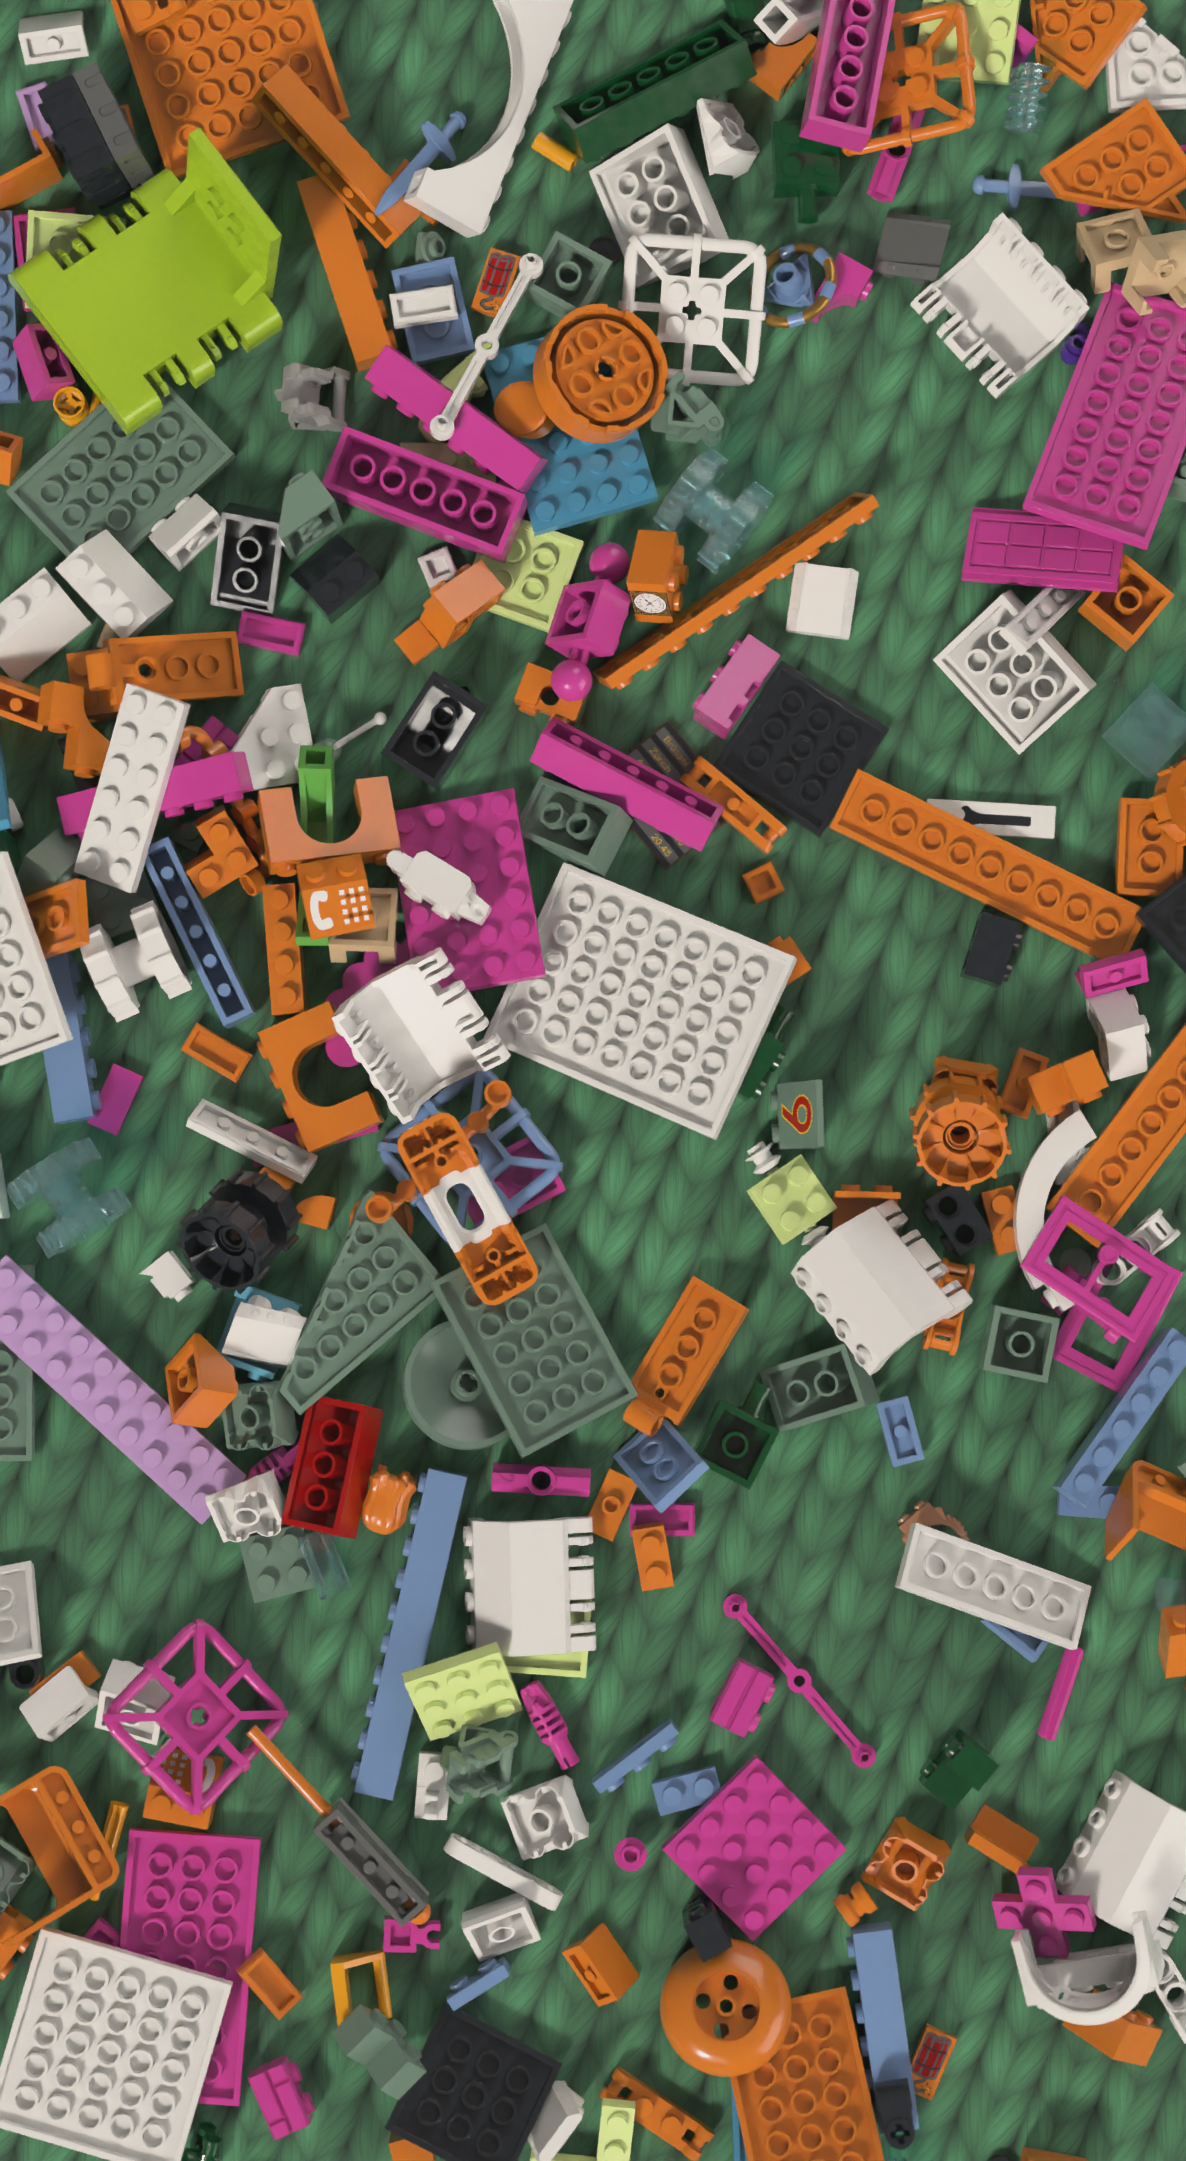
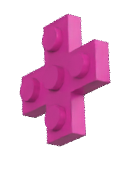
M1019 1867L1017 1879L1021 1894L994 1893L991 1902L998 1929H1028L1031 1933L1036 1957L1068 1958L1071 1948L1067 1931L1094 1932L1097 1923L1091 1897L1058 1895L1052 1867Z

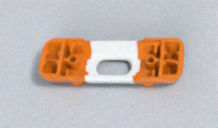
M440 1112L405 1130L397 1140L398 1152L477 1296L488 1305H497L533 1285L538 1277L537 1265L455 1117L449 1113ZM463 1183L468 1185L484 1213V1221L473 1230H466L460 1225L447 1201V1192L455 1184Z

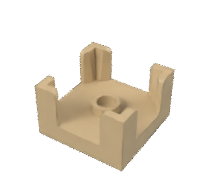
M1139 208L1076 223V255L1080 262L1085 261V255L1089 259L1091 264L1090 284L1095 295L1110 291L1111 271L1129 267L1137 238L1152 235Z
M1186 230L1137 238L1121 293L1139 316L1151 314L1153 311L1143 297L1168 293L1180 308H1186Z
M369 888L376 928L330 936L328 946L331 962L346 963V951L378 952L381 964H396V922L399 920L398 888Z

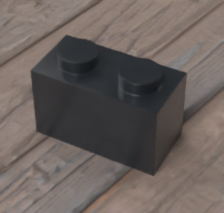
M985 912L980 913L974 927L960 977L996 988L1001 986L1002 981L1007 982L1013 964L1008 962L1011 951H1017L1022 938V933L1018 932L1020 923Z

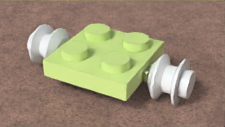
M761 1141L747 1151L750 1157L745 1161H754L756 1164L754 1174H763L768 1171L766 1173L767 1177L748 1189L747 1193L782 1245L804 1231L807 1234L803 1237L801 1245H810L813 1248L827 1236L826 1232L829 1228L828 1226L816 1227V1222L830 1214L837 1207L801 1154L781 1168L777 1166L773 1168L779 1163L781 1155H772L769 1150L773 1144L772 1142L766 1146L764 1141Z

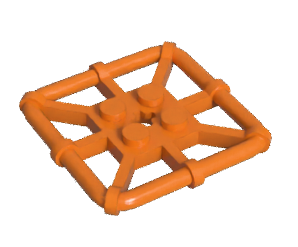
M954 2L901 14L900 11L893 13L890 31L894 30L895 50L886 52L872 131L881 119L901 115V132L869 139L861 153L840 147V151L850 157L904 145L905 148L912 147L914 142L957 133L965 128L970 129L975 123L974 117L976 113L973 70L976 67L975 58L971 56L968 18L965 7L962 4ZM944 18L925 43L905 47L904 27ZM956 26L957 60L935 66L934 52ZM960 75L963 109L955 107L938 96L936 80ZM902 76L911 77V79L906 80L905 86H900L896 82ZM934 107L953 119L913 129L911 112Z

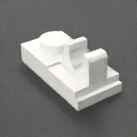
M420 1751L414 1818L447 1820L449 1794L446 1792L448 1772L440 1766L442 1752Z

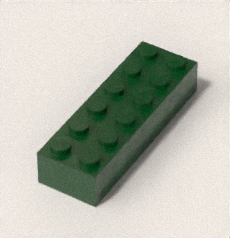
M721 19L553 106V110L565 141L587 164L601 160L606 156V153L618 147L630 145L635 138L646 132L656 131L664 123L675 117H683L689 114L691 109L697 106V100L701 98L716 100L721 93L731 88L745 85L748 79L756 76L757 73L746 40Z

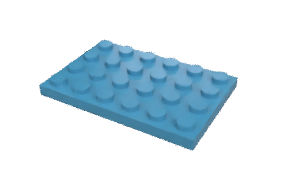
M544 337L500 349L495 358L487 360L483 369L494 404L501 390L509 384L518 381L533 382L534 358ZM598 364L599 375L602 374L605 377L612 376V370L608 364ZM555 424L547 435L538 439H526L517 436L519 440L548 460L527 493L521 492L526 495L528 501L526 510L534 536L658 501V494L638 430L622 440L604 444L589 443L576 439L562 431Z

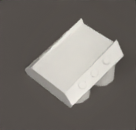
M704 98L697 100L696 108L709 175L717 173L730 175L735 179L748 172L759 153V147L755 140L746 133L743 127L744 121L732 103Z
M807 562L796 563L791 584L786 632L849 640L859 572L852 568L846 569L809 564Z
M254 1295L249 1298L247 1303L240 1302L221 1353L286 1369L307 1318L302 1317L298 1311L291 1308H283L280 1311L274 1310L267 1298Z
M274 1468L205 1497L206 1504L223 1542L245 1541L250 1534L255 1532L269 1537L275 1536L281 1531V1519L286 1500L274 1474Z
M567 1775L501 1798L503 1810L523 1860L541 1857L544 1853L554 1849H568L576 1841L589 1837V1822L585 1819L573 1787V1779Z
M554 2081L527 2139L537 2161H551L582 2120L584 2109L581 2107L583 2106L584 2099L571 2090L565 2081Z

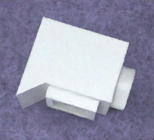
M167 1251L140 1273L153 1276L150 1281L164 1298H175L178 1303L193 1292L190 1286L196 1282L195 1278L173 1251Z

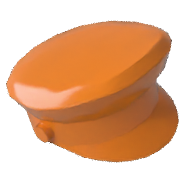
M532 381L511 383L502 389L495 399L493 411L496 421L503 429L515 437L538 439L544 437L552 430L554 423L540 405Z

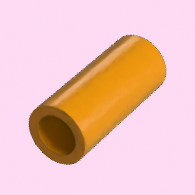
M542 131L539 132L532 144V149L568 172L573 170L579 159L577 153Z

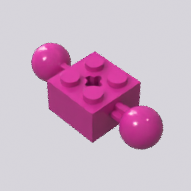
M603 543L593 550L589 559V567L595 580L564 585L545 644L569 658V660L559 663L551 675L553 691L559 698L565 701H578L589 693L592 687V674L586 666L588 659L613 656L619 645V637L624 621L629 614L631 600L628 593L614 584L622 581L627 576L630 568V557L627 551L616 543Z

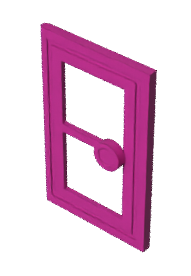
M1064 1195L1058 1200L1019 1266L1133 1343L1139 1337L1176 1273V1270ZM1068 1221L1104 1244L1098 1251L1099 1262L1084 1287L1045 1262ZM1119 1255L1152 1276L1128 1317L1090 1292L1104 1266L1115 1263Z
M1114 1264L1105 1265L1102 1269V1274L1106 1279ZM1092 1266L1090 1272L1086 1276L1087 1279H1089L1090 1275L1092 1274ZM1176 1270L1174 1277L1139 1337L1134 1343L1130 1340L1128 1341L1114 1370L1071 1348L1087 1317L1085 1313H1082L1075 1306L1070 1307L1057 1332L1052 1358L1118 1392L1137 1365L1184 1273ZM1095 1281L1090 1292L1098 1296L1103 1285ZM1099 1297L1103 1301L1112 1306L1109 1299L1105 1297Z

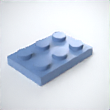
M454 256L391 270L396 293L453 284L458 319L405 327L413 362L417 365H423L471 354L475 351Z
M664 1417L663 1424L653 1437H649L639 1431L613 1456L661 1514L710 1468L666 1417Z

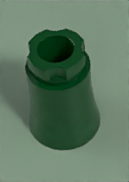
M723 0L732 28L746 40L750 53L765 48L770 42L769 37L753 21L765 8L764 0Z

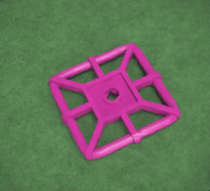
M193 1619V1622L183 1627L152 1660L148 1659L142 1665L144 1669L111 1702L107 1712L103 1714V1722H106L111 1735L141 1765L140 1770L146 1776L150 1775L180 1807L189 1811L191 1815H199L202 1810L209 1807L241 1772L246 1773L251 1767L250 1762L261 1751L252 1741L240 1753L225 1736L240 1720L272 1719L262 1730L271 1741L284 1725L285 1719L289 1718V1710H285V1705L279 1696L251 1668L252 1663L248 1658L243 1659L221 1634L210 1624L206 1623L204 1619ZM193 1637V1673L177 1687L161 1669ZM205 1638L234 1668L219 1686L205 1674ZM243 1677L272 1710L240 1711L226 1694ZM152 1678H155L171 1695L155 1713H120ZM203 1708L205 1711L202 1714L203 1723H192L190 1720L192 1718L191 1711ZM120 1722H156L170 1738L153 1756H150ZM218 1745L231 1759L232 1764L202 1795L203 1760ZM177 1746L191 1759L190 1796L160 1766Z

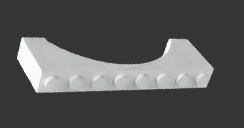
M492 0L506 33L511 63L510 90L503 117L488 142L466 161L448 169L434 171L426 167L415 171L404 197V202L467 238L479 235L486 230L490 223L491 217L489 212L491 207L499 199L502 192V187L500 186L502 179L513 165L514 158L512 154L514 149L524 137V124L527 116H530L536 107L537 99L535 96L537 91L548 77L549 71L547 66L549 61L559 49L560 41L558 38L560 33L571 19L572 12L570 8L574 0Z

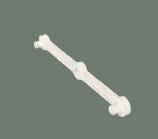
M528 253L520 259V273L487 333L478 336L476 339V353L442 415H437L431 420L430 432L435 439L445 441L453 436L455 431L454 420L487 360H491L498 355V340L531 280L536 279L543 272V260L537 254ZM490 343L492 348L485 350L482 348V345Z

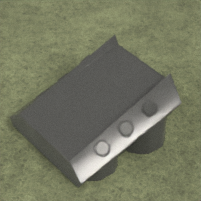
M887 211L873 272L880 273L888 278L897 276L909 277L913 284L919 286L936 281L952 220Z

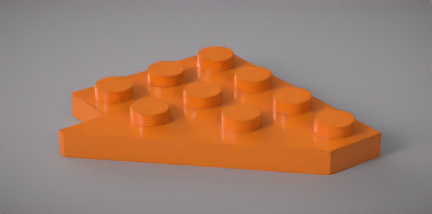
M1030 0L1033 36L1038 39L1035 46L1038 87L1041 94L1045 96L1061 74H1064L1087 90L1146 12V5L1140 0Z
M1147 98L1067 150L1040 170V174L1057 199L1122 212L1139 208L1142 216L1181 224L1186 222V210L1176 197V195L1186 189V155Z

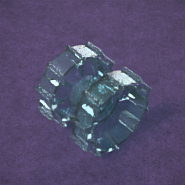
M709 446L682 473L669 494L664 498L663 503L652 519L655 521L652 526L659 531H672L679 534L690 521L694 522L709 534V537L698 553L699 558L697 560L717 575L724 566H727L761 522L769 506L773 503L772 498L774 495L754 481L752 485L743 490L736 500H733L717 487L723 474L728 469L727 463L729 460Z
M89 1137L75 1141L50 1154L8 1183L9 1187L5 1189L18 1210L30 1205L32 1206L36 1202L45 1199L57 1220L39 1232V1236L36 1237L48 1259L60 1253L62 1254L111 1225L132 1207L120 1185L105 1190L103 1193L93 1197L81 1178L84 1173L99 1163L98 1160L102 1158Z

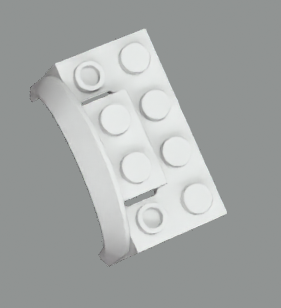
M1146 1910L1132 1913L1135 1943L1069 1953L1068 1958H1035L1029 1930H1016L1011 1944L1027 2006L1037 2005L1038 2008L1044 2009L1058 2019L1080 2025L1108 2023L1122 2017L1133 2009L1144 1994L1154 1991L1155 1987H1159L1165 1968L1159 1939L1153 1940ZM1106 1984L1108 1988H1112L1099 1993H1083L1092 1990L1095 1985ZM1064 1992L1062 2000H1059V1994Z

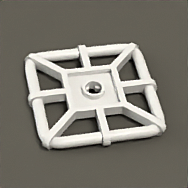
M655 233L636 236L634 234L628 239L630 243L625 253L622 300H618V309H621L622 312L627 310L633 314L634 310L659 312L658 335L656 337L660 344L662 342L685 343L683 369L668 368L666 381H670L675 374L683 372L685 374V379L682 382L684 386H690V383L733 387L747 384L749 386L754 381L753 377L758 368L762 320L766 318V312L763 311L767 271L766 256L764 254L766 249L761 244L758 246L746 240L702 237V234L694 233V236ZM646 247L693 250L691 276L668 275ZM701 251L747 254L741 262L721 279L699 277ZM638 253L662 280L660 303L635 301ZM754 262L750 310L724 308L726 285ZM689 301H696V307L701 308V314H696L694 320L688 319V314L682 312L683 307L689 305ZM724 317L749 319L745 367L722 341ZM693 344L716 346L737 373L691 370Z

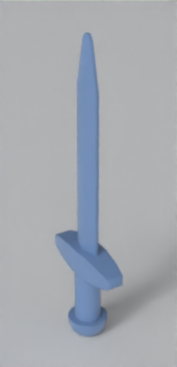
M452 112L449 115V121L441 130L429 121L421 124V129L428 143L385 190L374 211L376 216L395 205L405 194L415 171L428 167L437 156H440L447 163H452L456 160L449 140L458 129L462 130L466 126V116L462 112Z
M1012 164L1007 180L984 179V175H979L974 178L972 184L973 191L979 195H982L983 192L1005 193L1010 211L1016 210L1020 196L1057 199L1046 182L1023 181L1018 164Z

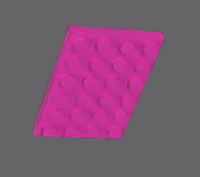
M514 788L394 811L401 846L400 851L413 859L417 853L428 851L466 874L475 885L476 895L492 909L482 925L462 917L459 921L451 916L446 920L431 910L432 904L425 900L418 903L404 893L406 889L400 882L401 878L397 876L410 959L422 956L435 948L441 947L448 958L447 963L450 962L454 967V971L448 977L437 981L441 988L462 980L466 985L464 990L474 991L546 977Z

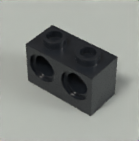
M947 1185L922 1200L926 1206L922 1211L931 1226L937 1224L943 1234L939 1237V1240L948 1254L954 1252L955 1256H961L993 1237L963 1186ZM945 1196L950 1197L954 1202V1210L949 1215L942 1214L938 1208L939 1201ZM962 1224L967 1225L971 1230V1238L966 1243H960L955 1236L956 1229Z
M698 1896L686 1903V1909L682 1910L684 1928L703 1963L733 1947L729 1928L716 1904L709 1897L703 1899L702 1896Z

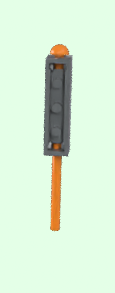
M254 1725L246 1734L320 1814L316 1818L313 1828L315 1834L401 1927L405 1926L409 1921L416 1925L427 1922L431 1916V1907L428 1903L429 1892L342 1797L330 1805L268 1737Z

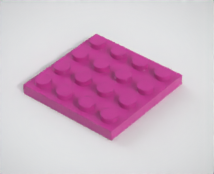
M756 1754L661 1845L662 1850L752 1941L847 1850L845 1845Z

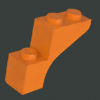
M56 680L41 685L37 724L48 726V731L67 733L63 769L72 770L75 776L81 778H93L94 775L101 776L110 741L91 725L86 716L83 700L84 687Z

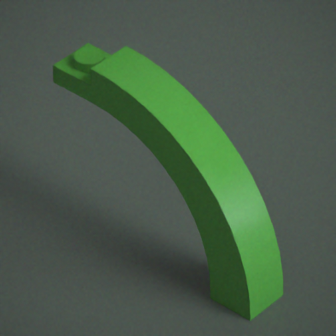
M300 745L298 777L301 829L306 835L316 841L336 843L333 746ZM299 888L295 934L296 945L328 946L329 937L311 940Z

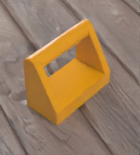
M383 1950L332 1957L330 1967L338 2026L353 2012L348 1968L373 1962L378 2009L387 2019L393 2017L385 1952Z

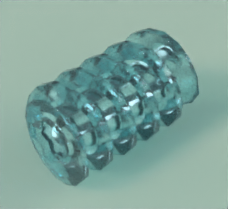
M1033 62L1018 63L1017 67L1011 69V76L1017 80L1009 83V89L1016 93L1007 96V102L1013 106L1005 109V115L1011 118V120L1005 121L1003 128L1017 134L1039 135L1041 133L1034 130L1035 126L1043 125L1045 121L1036 117V115L1046 111L1047 108L1038 104V100L1048 98L1049 95L1041 91L1040 87L1050 85V80L1043 78L1042 73L1051 72L1052 67Z

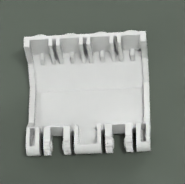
M1003 212L993 220L988 233L969 254L943 277L931 283L910 304L919 315L927 311L922 317L926 323L936 319L945 309L952 315V318L939 327L936 334L942 339L950 333L944 340V343L962 363L980 349L965 364L969 370L975 369L987 356L992 359L995 365L984 372L979 381L985 386L1001 371L1003 372L987 387V390L995 399L1003 395L1056 349L1084 319L1089 310L1085 296L1079 290H1073L1067 284L1064 273L1057 266H1051L1044 258L1042 249L1035 242H1029L1022 234V228L1013 218L1008 219Z
M441 947L435 948L422 956H416L374 978L340 1004L331 1018L337 1033L340 1036H344L352 1048L354 1058L359 1063H362L369 1074L372 1085L381 1091L387 1100L389 1110L399 1118L402 1124L413 1120L421 1105L442 1088L477 1071L485 1072L494 1068L511 1056L505 1045L499 1043L501 1039L497 1034L489 1035L478 1042L473 1037L477 1032L484 1030L490 1022L485 1016L483 1017L484 1013L469 990H464L466 988L462 980L456 981L444 988H441L437 982L442 978L448 977L454 971L450 962L447 963L448 958Z
M889 1199L877 1207H872L835 1228L803 1255L791 1272L798 1287L806 1292L813 1301L816 1310L826 1318L833 1327L836 1336L846 1344L853 1353L856 1362L870 1376L879 1371L888 1358L912 1337L944 1318H951L973 1302V1299L965 1289L958 1291L961 1288V1284L957 1280L950 1282L941 1289L935 1281L942 1278L949 1269L944 1263L939 1265L942 1260L924 1238L919 1239L921 1234L917 1229L910 1231L901 1238L895 1232L896 1229L905 1225L908 1218L904 1213L899 1214L901 1209L893 1199Z
M481 1517L468 1518V1526L463 1527L464 1546H469V1559L464 1560L465 1579H470V1592H465L466 1612L471 1613V1625H466V1643L471 1645L472 1650L494 1642L498 1643L502 1656L511 1657L596 1650V1634L571 1635V1633L596 1631L595 1623L590 1621L570 1623V1612H589L595 1610V1601L570 1602V1600L595 1598L594 1568L569 1569V1567L594 1565L593 1557L588 1555L569 1557L568 1545L585 1546L593 1543V1535L568 1536V1534L593 1532L592 1517H562L548 1520L509 1522L486 1521Z
M1114 1770L1111 1778L1106 1782L1104 1791L1096 1806L1090 1812L1088 1821L1080 1836L1075 1840L1073 1849L1064 1866L1057 1874V1879L1055 1880L1056 1888L1064 1895L1090 1896L1094 1915L1134 1935L1132 1913L1146 1910L1153 1940L1159 1939L1161 1948L1167 1950L1174 1936L1162 1928L1176 1933L1179 1928L1173 1920L1164 1917L1168 1908L1171 1907L1179 1913L1186 1914V1905L1174 1898L1176 1897L1186 1902V1811L1161 1799L1126 1775Z

